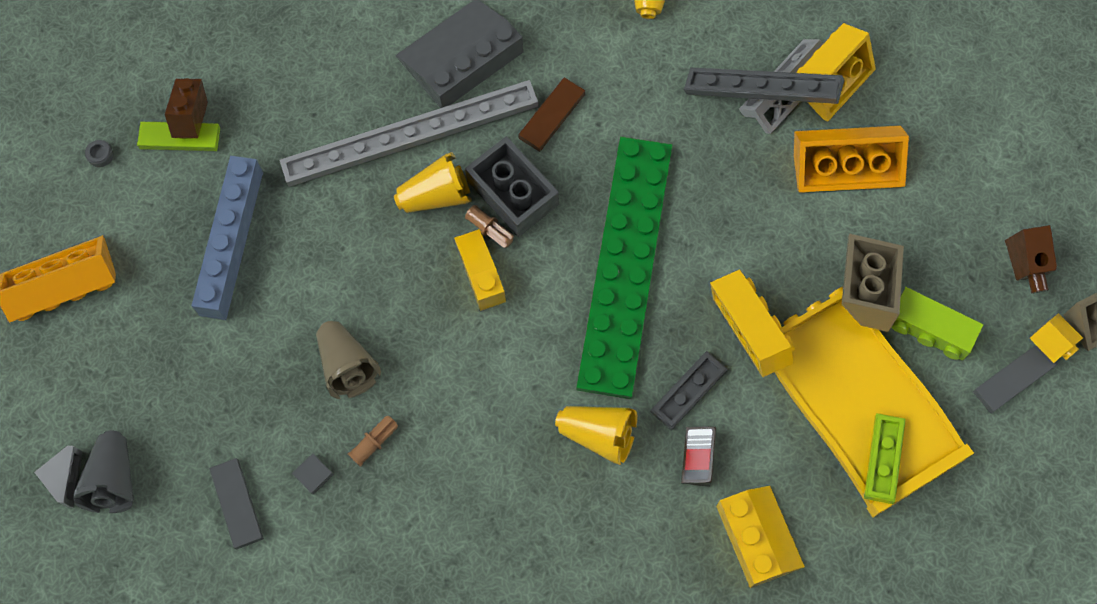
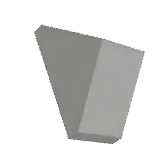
M66 446L34 472L55 500L69 508H73L74 505L73 493L77 486L83 453L74 446Z

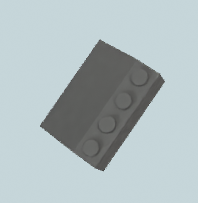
M473 0L399 52L396 58L436 104L443 108L457 101L524 52L523 37L504 17L481 1Z

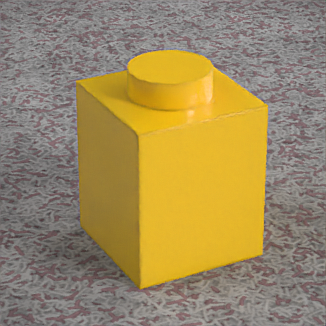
M1058 313L1033 334L1030 339L1055 363L1060 357L1067 360L1077 352L1079 348L1076 344L1083 337Z

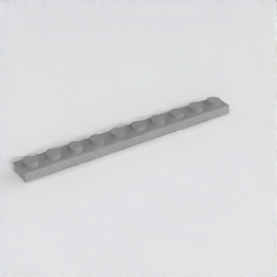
M530 80L280 159V164L286 183L290 187L539 107L538 100Z

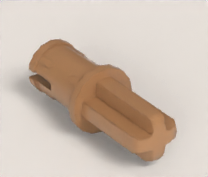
M473 205L469 208L465 219L482 230L481 233L484 236L488 235L504 248H507L513 242L514 235L498 223V219L495 217L491 218L479 209L478 206Z
M385 416L369 434L367 432L364 434L365 437L348 455L361 467L377 449H382L380 445L398 428V424L390 416Z

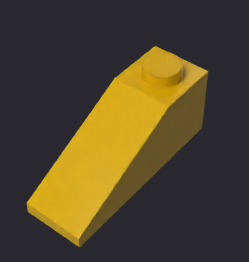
M480 229L455 237L457 248L480 311L505 303L506 298L502 283Z

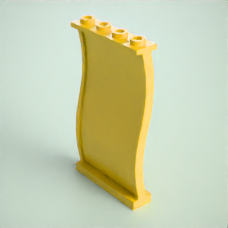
M840 287L829 295L830 299L823 303L820 300L816 301L806 309L807 312L800 317L795 314L784 321L781 332L784 336L789 335L794 343L795 351H792L794 364L774 373L797 407L838 459L865 501L866 509L874 518L973 455L974 452L968 444L965 445L941 407L891 347L878 329L861 326L842 305L843 287ZM876 413L906 419L894 504L864 499Z

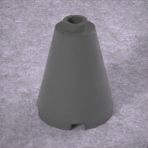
M105 431L96 439L73 493L74 504L81 509L99 513L100 508H110L109 513H119L127 511L132 507L134 495L127 439L118 431Z

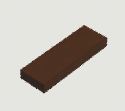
M564 77L518 134L519 139L540 152L585 96V90Z

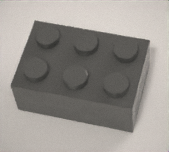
M507 136L465 168L467 182L518 237L559 205V192Z

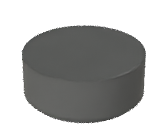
M104 140L91 142L85 150L86 159L95 167L108 165L114 156L113 149Z

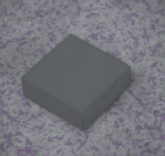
M314 454L310 455L292 473L312 495L334 475Z

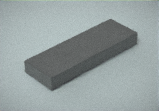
M1035 345L977 387L973 393L992 414L1057 366L1058 363H1053Z
M706 351L650 412L672 431L728 369Z
M235 458L209 468L234 549L237 550L263 540L262 531L239 460Z

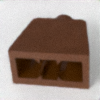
M1051 226L1023 229L1005 240L1015 278L1017 281L1028 279L1031 294L1048 291L1046 275L1057 269Z

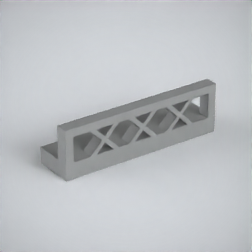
M803 39L774 72L797 73L798 69L823 45L820 39ZM749 98L739 110L744 117L756 118L765 133L771 134L800 101H789L786 105H782V100ZM770 107H774V117L769 123L763 114Z

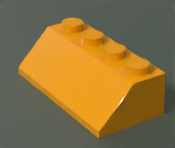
M901 126L794 131V162L798 192L905 187L908 134Z
M102 235L1 273L0 307L9 323L15 320L25 321L36 312L42 310L51 311L65 301H77L94 290L104 291L110 288L115 283L116 272L104 236Z

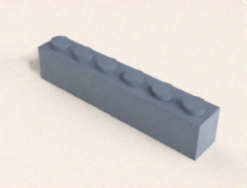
M230 156L191 305L201 317L227 319L263 171L256 159Z

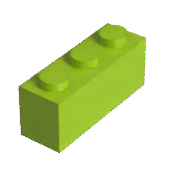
M905 287L900 297L899 316L892 325V329L900 334L908 333L918 338V342L924 346H934L942 350L944 355L951 359L964 360L971 353L984 324Z

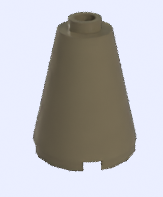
M327 321L323 323L318 329L316 337L326 387L330 396L341 399L339 395L347 394L348 398H352L366 392L376 383L374 378L377 373L379 376L381 375L379 364L340 322Z

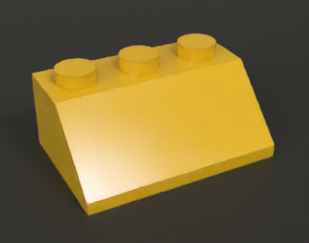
M843 23L797 71V73L843 76L844 83L838 104L807 102L827 122L876 70L869 33Z
M770 486L746 490L718 502L717 510L750 588L805 567Z

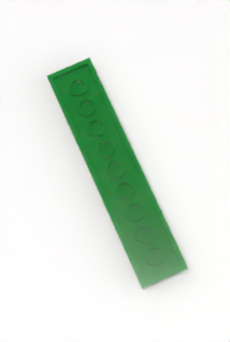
M620 137L577 381V391L632 400L672 144Z

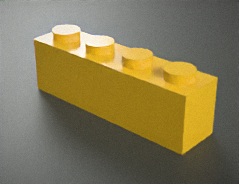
M739 269L710 282L713 300L762 377L794 364L792 351H795V346L789 335H783L778 318L775 315L771 316L769 314V308L764 297L757 296L755 285L750 277L745 278Z

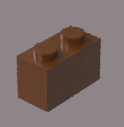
M175 79L165 111L166 121L172 138H198L208 104L202 79Z

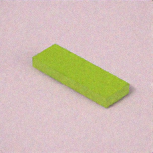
M140 122L137 146L139 149L217 151L220 126L214 123H202L198 138H172L167 122Z
M876 413L864 499L888 504L895 503L906 419Z

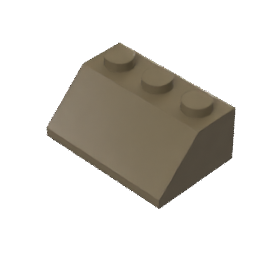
M849 234L842 305L861 326L889 332L900 312L904 246Z

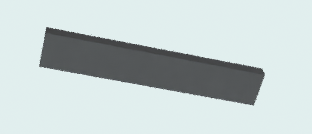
M690 67L684 91L688 95L838 104L844 78L842 75Z

